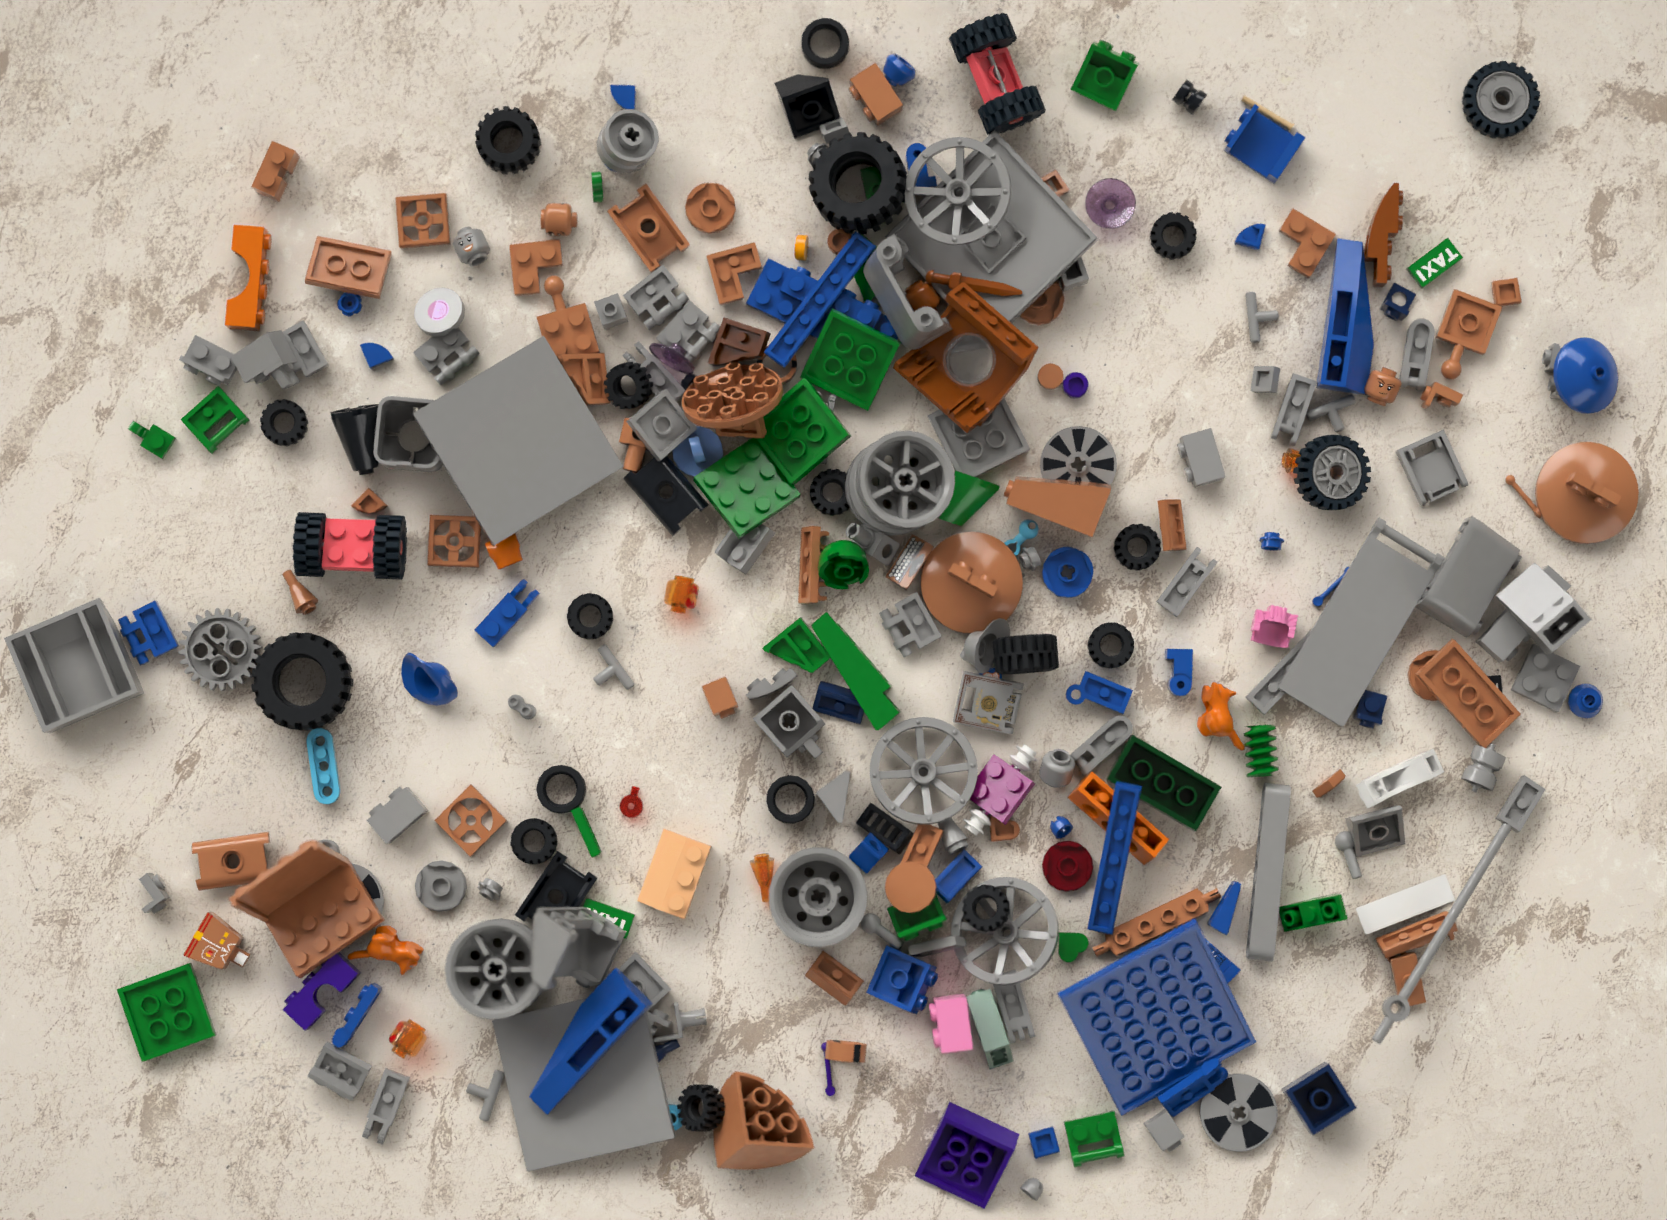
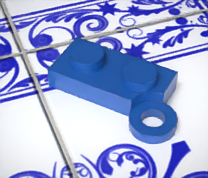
M1085 671L1080 685L1075 684L1068 687L1066 699L1074 705L1081 704L1087 699L1124 714L1133 690ZM1073 690L1080 691L1081 696L1079 699L1071 697Z

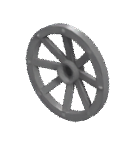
M952 137L930 145L915 159L906 178L905 203L911 219L924 234L944 244L965 245L985 238L1002 222L1011 201V180L1004 162L986 144L971 138ZM956 148V179H952L932 157L944 150ZM964 148H969L984 154L987 158L965 181ZM926 163L947 184L946 188L916 186L919 173ZM994 164L1000 177L1001 188L972 189L971 187ZM959 189L964 191L961 197L956 196ZM915 195L946 196L947 199L922 218L916 205ZM1001 196L998 207L990 220L971 200L972 197ZM953 204L955 205L952 235L941 233L929 226ZM963 205H966L981 221L983 226L973 232L960 235Z
M911 718L891 727L880 738L871 757L870 780L877 799L893 816L912 824H936L953 817L967 804L973 794L977 781V761L971 744L957 728L935 718ZM923 727L937 729L947 734V737L929 759H926ZM915 728L918 760L916 761L892 741L897 735ZM955 740L963 750L967 762L935 767L936 762ZM888 747L911 769L879 771L880 759L885 748ZM920 769L927 770L928 775L924 777L920 776L918 771ZM968 771L967 784L961 795L935 777L941 774ZM912 778L910 783L893 802L884 792L880 782L881 779ZM931 783L954 800L955 803L941 812L932 814L929 784ZM918 785H921L924 815L910 813L900 808L901 804Z
M998 877L978 884L977 887L991 885L996 888H1007L1006 896L1010 903V914L1003 927L996 929V931H979L967 922H963V900L967 897L965 895L955 910L951 924V935L962 936V930L993 935V938L969 954L966 953L964 947L954 949L959 961L971 974L991 984L1013 985L1034 977L1048 964L1057 946L1059 924L1053 905L1036 886L1018 878ZM1016 888L1029 893L1037 901L1013 922ZM985 898L978 902L990 918L995 915L996 912ZM1043 907L1048 920V932L1019 930L1024 923ZM1007 929H1010V930H1011L1010 935L1007 936V937H1004V936H1003L1004 931L1007 930ZM1018 938L1047 940L1041 955L1035 962L1032 961L1017 941ZM1000 944L994 974L980 969L973 963L974 960ZM1012 946L1027 968L1014 974L1003 975L1008 948Z

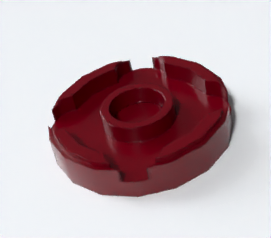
M1058 842L1051 846L1044 854L1042 861L1043 875L1047 882L1055 889L1065 892L1076 891L1083 887L1091 878L1093 871L1092 857L1087 849L1077 842Z

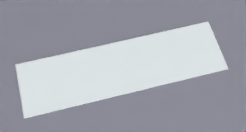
M1444 874L1356 908L1365 935L1453 902L1455 899L1447 877Z

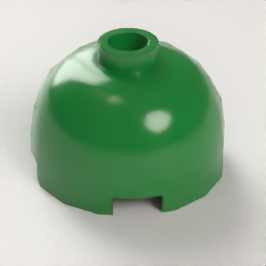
M839 540L828 544L822 550L818 562V575L824 580L826 586L834 589H849L848 585L858 581L862 584L868 577L869 562L865 551L857 543L849 540Z

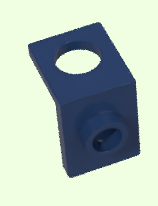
M1393 283L1380 310L1384 311V315L1388 318L1402 321L1408 316L1410 312L1408 309L1416 294L1397 283ZM1397 292L1403 293L1406 296L1405 305L1399 306L1393 303V294Z

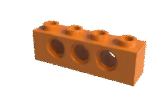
M1091 772L1080 781L1067 798L1102 829L1107 830L1114 790L1094 772ZM1137 811L1129 852L1145 865L1156 857L1169 839Z

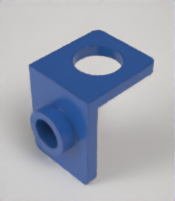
M870 832L849 855V858L865 873H868L889 849Z

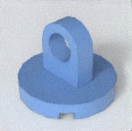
M701 426L697 427L690 436L673 449V459L677 467L692 477L723 458V446L719 437L710 429Z

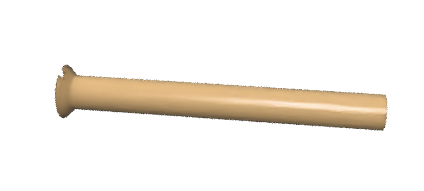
M1243 96L1242 102L1250 107L1256 104L1259 106L1257 111L1291 131L1294 124H1291L1248 97Z

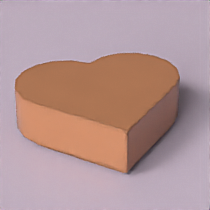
M992 815L990 816L991 842L1012 840L1019 835L1020 828L1015 821L1009 820L1004 825Z

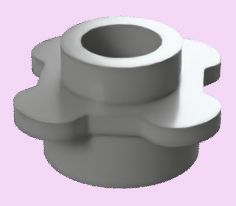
M485 878L483 882L478 883L479 886L477 888L484 898L490 901L493 899L500 900V893L503 888L497 882Z

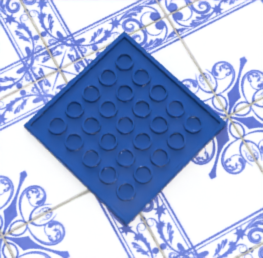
M1195 918L1057 993L1121 1116L1163 1094L1198 1069H1201L1203 1063L1209 1061V1059L1218 1058L1221 1062L1256 1043Z

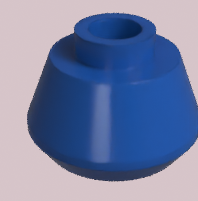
M897 54L887 56L883 72L886 74L885 78L891 85L896 87L899 84L902 86L915 78L916 70L908 61Z
M1580 684L1571 690L1568 697V705L1576 716L1591 718L1601 711L1603 696L1594 685Z

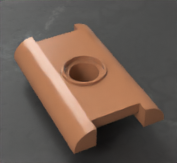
M644 184L637 189L640 196L622 209L615 205L607 212L650 272H654L660 267L659 262L677 249L682 253L690 244L648 185ZM646 222L654 223V231L644 233L641 230L643 224Z
M269 832L193 842L192 854H198L201 879H196L198 890L250 884L256 880V876L259 873L270 870L267 869L264 844L270 843ZM232 854H236L240 858V864L235 869L228 863L229 857Z

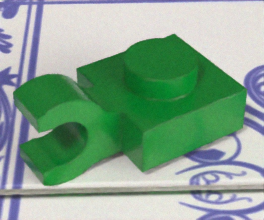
M132 421L128 430L143 438L140 444L141 447L161 459H164L176 437L154 424L148 430Z

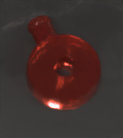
M632 786L631 793L624 796L619 804L620 812L627 818H636L643 811V801L638 796L640 788ZM630 803L634 804L633 809H629Z

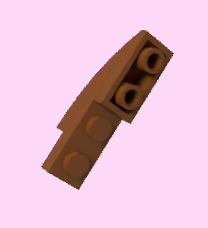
M1394 183L1381 199L1367 232L1364 258L1365 262H1373V287H1384L1387 284V280H1391L1392 268L1391 265H1387L1388 255L1392 253V240H1388V237L1394 238L1398 231L1402 230L1403 217L1399 215V206L1403 204V190H1399V183Z

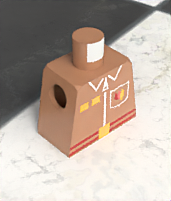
M207 912L183 954L185 957L219 969H226L230 961L243 968L250 957L249 953L238 948L244 937L214 912Z

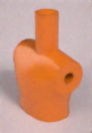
M515 533L494 546L490 541L485 543L489 556L495 562L498 570L523 560L520 544Z

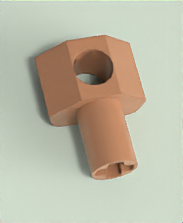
M625 418L619 443L628 445L623 470L637 473L641 469L645 450L648 449L642 441L634 439V431L626 422L629 418Z

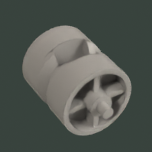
M1490 744L1489 748L1475 745L1470 755L1474 764L1468 765L1461 777L1462 780L1473 786L1472 791L1475 793L1478 788L1493 791L1497 781L1493 773L1502 769L1506 757L1494 750L1496 746L1494 744Z

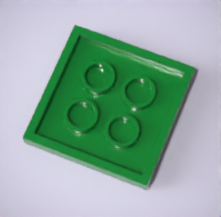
M832 309L800 378L803 379L805 377L810 383L868 411L901 342Z
M804 377L782 396V399L772 411L763 416L767 433L764 438L756 439L792 485H795L846 442L851 435L809 380Z
M751 438L694 476L693 479L739 539L799 499L801 495L796 487L787 480L756 438Z
M192 963L117 989L141 1062L216 1036Z

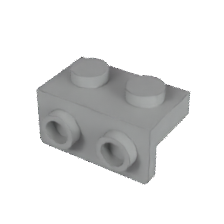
M326 1042L314 1067L310 1070L308 1078L314 1080L318 1085L325 1086L336 1092L340 1097L353 1100L361 1090L372 1065Z

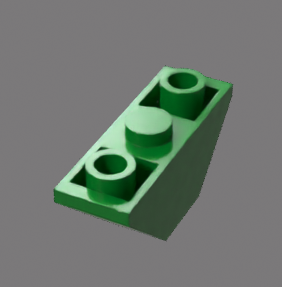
M1338 893L1279 907L1284 932L1348 919L1342 895Z

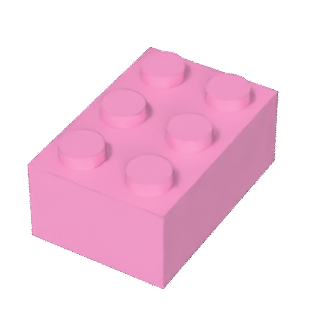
M962 993L933 997L934 1003H929V1011L932 1022L936 1021L937 1029H932L935 1048L939 1047L941 1053L972 1050L966 996Z

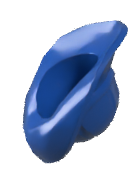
M407 653L403 657L402 680L404 687L411 696L423 703L435 706L446 705L457 698V687L451 680L450 673L446 667L436 662H424L413 653Z

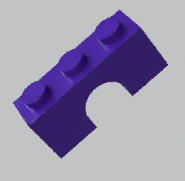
M340 952L322 963L321 969L316 974L312 971L302 981V984L305 986L298 993L293 991L284 1001L287 1005L283 1011L304 1031L309 1030L326 1011L317 1000L319 988L324 984H329L341 993L361 974Z

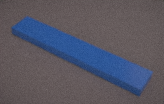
M855 231L764 351V354L785 368L875 250L876 246Z
M1116 781L1087 930L1113 934L1142 786Z

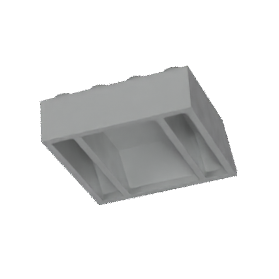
M100 598L4 638L43 733H53L144 694L116 623Z

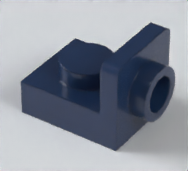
M1365 690L1357 704L1354 719L1360 720L1359 725L1374 729L1375 725H1382V715L1387 695Z

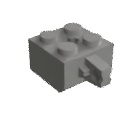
M792 685L753 718L787 758L797 749L801 753L807 749L815 759L823 753L815 743L819 739L815 733L825 725V722ZM789 715L791 717V715H794L796 717L794 720L795 727L790 729V726H788V728H785L783 726L785 723L784 716Z

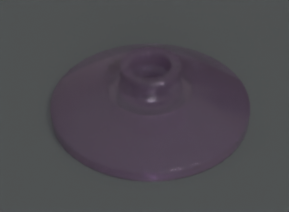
M1106 178L1096 182L1089 189L1085 199V208L1089 218L1096 225L1107 229H1114L1125 225L1132 218L1136 208V199L1132 189L1125 182L1114 178ZM1107 201L1113 202L1114 208L1107 209L1105 203Z
M651 343L649 346L651 353L667 366L685 374H693L695 371L691 361L684 355L685 349L680 345L672 343L669 346L661 343Z

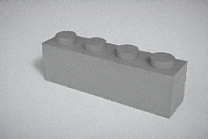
M1549 565L1542 568L1566 592L1571 587ZM1505 609L1476 643L1499 663L1505 659L1510 661L1518 652L1516 647L1521 641L1526 643L1531 637L1511 613Z

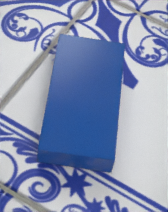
M963 849L935 879L937 884L936 894L946 903H949L982 866Z

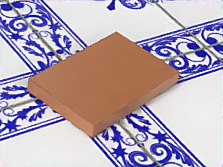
M317 236L306 273L305 284L380 299L392 252Z

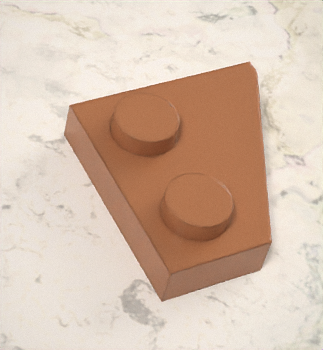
M604 353L561 354L557 356L586 405H606L610 403L607 399L609 394L604 392V389L607 388L604 385V381L607 380L605 377L607 370Z

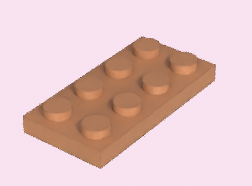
M1451 639L1415 673L1421 682L1481 747L1486 748L1521 715L1454 639Z

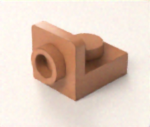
M1434 382L1430 387H1425L1420 397L1423 400L1421 407L1427 409L1433 398L1436 397L1437 403L1450 408L1451 405L1456 406L1460 403L1463 394L1438 382Z

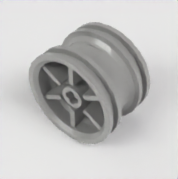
M896 431L872 443L860 451L853 459L846 475V499L857 520L868 529L889 536L904 535L929 524L938 518L948 507L955 485L954 469L949 456L932 438L914 431ZM887 455L893 459L891 465H887L884 462V458ZM915 457L918 460L916 467L909 465L910 458ZM872 477L879 479L878 486H874L871 483ZM901 477H904L906 479L904 483L907 485L903 487L899 484L901 482V480H899ZM921 481H928L930 483L929 489L924 490L920 487ZM884 500L891 503L890 509H886L883 506ZM908 502H914L916 510H909L907 507Z
M812 847L791 855L779 866L769 888V906L777 926L786 936L803 945L824 947L846 939L856 930L866 910L867 890L861 872L850 858L836 850ZM807 867L813 868L814 875L812 877L805 876L804 870ZM834 871L840 875L839 880L836 882L830 880V874ZM795 887L798 891L797 896L790 897L788 889ZM818 889L819 892H825L826 897L822 898V903H818L817 900L812 901L811 895H814L813 890ZM841 896H846L849 899L847 905L842 906L839 904L838 900ZM803 911L806 913L807 918L805 921L797 919L798 912ZM824 916L832 918L830 925L826 926L822 923Z
M501 918L483 921L470 926L457 937L447 955L445 974L451 995L461 1007L480 1018L502 1019L520 1013L538 999L543 990L536 987L531 978L533 930L515 920ZM495 938H500L503 941L501 947L497 948L493 945ZM476 950L480 953L478 960L471 959L470 954L472 951ZM517 951L524 952L525 958L519 961L516 959L515 954ZM493 962L496 965H502L503 969L500 970L502 973L500 976L497 973H491L490 969L493 968L491 965ZM474 976L480 979V984L476 987L470 984V979ZM517 977L524 978L525 983L523 986L519 987L515 984ZM496 989L502 992V997L498 1000L494 999L492 995Z

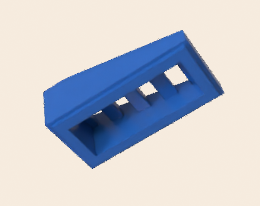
M1237 881L1230 883L1207 922V925L1224 935L1229 933L1241 884Z

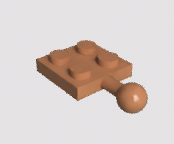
M558 276L548 277L544 282V289L547 294L552 296L556 311L537 317L542 336L546 338L556 356L561 354L599 353V347L586 303L566 308L562 297L564 290L563 280Z
M1453 290L1436 338L1455 345L1450 359L1446 360L1441 366V372L1445 378L1455 379L1461 374L1462 368L1459 362L1464 349L1481 355L1485 354L1500 315L1501 306L1462 291Z

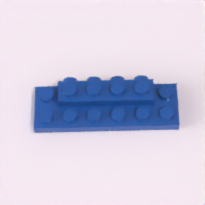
M768 258L746 305L786 324L818 280L811 278V272L805 268L798 266L795 270ZM844 289L809 335L818 339L830 311L835 309L898 340V336L887 316L878 310L880 306L867 299L865 303L855 299L857 295L847 289Z

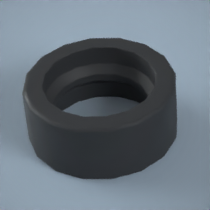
M831 18L814 20L805 28L802 34L801 47L804 57L811 65L817 68L830 69L838 66L845 59L849 49V37L846 29L840 22ZM822 29L834 31L840 40L838 52L829 58L817 56L810 46L813 34Z
M557 765L543 772L538 779L536 790L539 801L546 809L562 814L571 812V810L580 806L585 798L586 785L585 780L577 770L569 766ZM559 774L571 777L577 789L572 801L562 805L551 801L546 791L549 780Z
M787 775L778 778L771 784L767 791L766 803L769 812L775 819L783 823L794 824L803 821L810 815L814 807L815 796L812 787L806 780L798 776ZM788 784L800 787L806 797L803 809L793 815L781 812L775 802L778 790Z

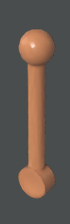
M1508 475L1505 478V482L1508 485H1512L1533 510L1534 514L1541 518L1539 509L1517 485L1515 477Z

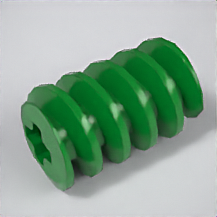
M1244 726L1251 728L1250 731L1244 733V737L1251 738V741L1244 743V746L1252 749V751L1245 754V757L1253 759V761L1246 764L1247 768L1253 769L1246 776H1273L1272 773L1278 771L1279 767L1271 765L1272 762L1278 760V757L1270 755L1271 752L1277 750V746L1270 745V742L1276 740L1277 736L1270 735L1269 732L1275 730L1276 726Z

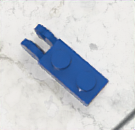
M525 579L521 580L511 593L508 592L475 629L492 647H495L528 611L527 608L540 594L535 589L529 593L522 604L515 599L526 588L528 582Z
M374 982L369 987L367 985L363 987L357 997L360 999L359 1004L356 1008L351 1007L344 1018L347 1023L344 1027L337 1029L334 1036H332V1042L335 1047L341 1048L349 1043L382 991L380 985Z
M1212 1058L1204 1062L1201 1069H1198L1158 1097L1171 1117L1176 1116L1209 1094L1216 1086L1227 1079L1228 1071L1221 1066L1222 1064L1218 1058Z

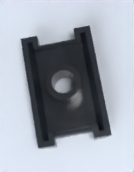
M652 455L653 459L636 474L630 471L623 479L669 533L674 536L681 530L678 524L696 508L702 512L709 504L667 455L660 461H657ZM663 486H671L674 492L670 498L664 499L659 495V491Z
M557 851L515 916L522 921H526L527 918L533 920L537 909L541 907H579L597 880V877L591 872H588L585 876L565 861L568 857ZM554 889L560 890L563 894V899L559 904L552 903L549 898L550 892Z

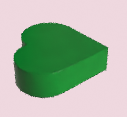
M600 171L591 172L593 203L602 202V173Z
M1059 932L1058 954L1060 959L1065 962L1074 961L1078 957V953L1087 949L1089 944L1087 937L1082 933Z

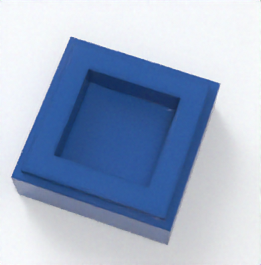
M1053 1126L1028 1133L1035 1159L1060 1152Z

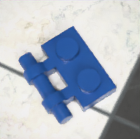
M156 600L132 612L136 619L135 622L130 623L127 616L118 619L122 628L120 632L123 637L127 638L132 648L130 652L133 658H137L140 666L149 662L146 656V652L149 650L157 658L179 647ZM140 629L146 639V642L142 644L135 633Z

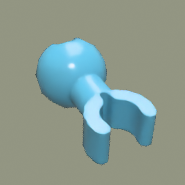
M1030 519L1024 520L1019 525V533L1015 538L1007 540L1004 544L1008 546L1010 543L1018 542L1016 551L1013 553L1017 556L1021 551V545L1026 539H1033L1037 536L1039 532L1038 524ZM1030 522L1035 523L1036 527L1034 529L1029 527Z

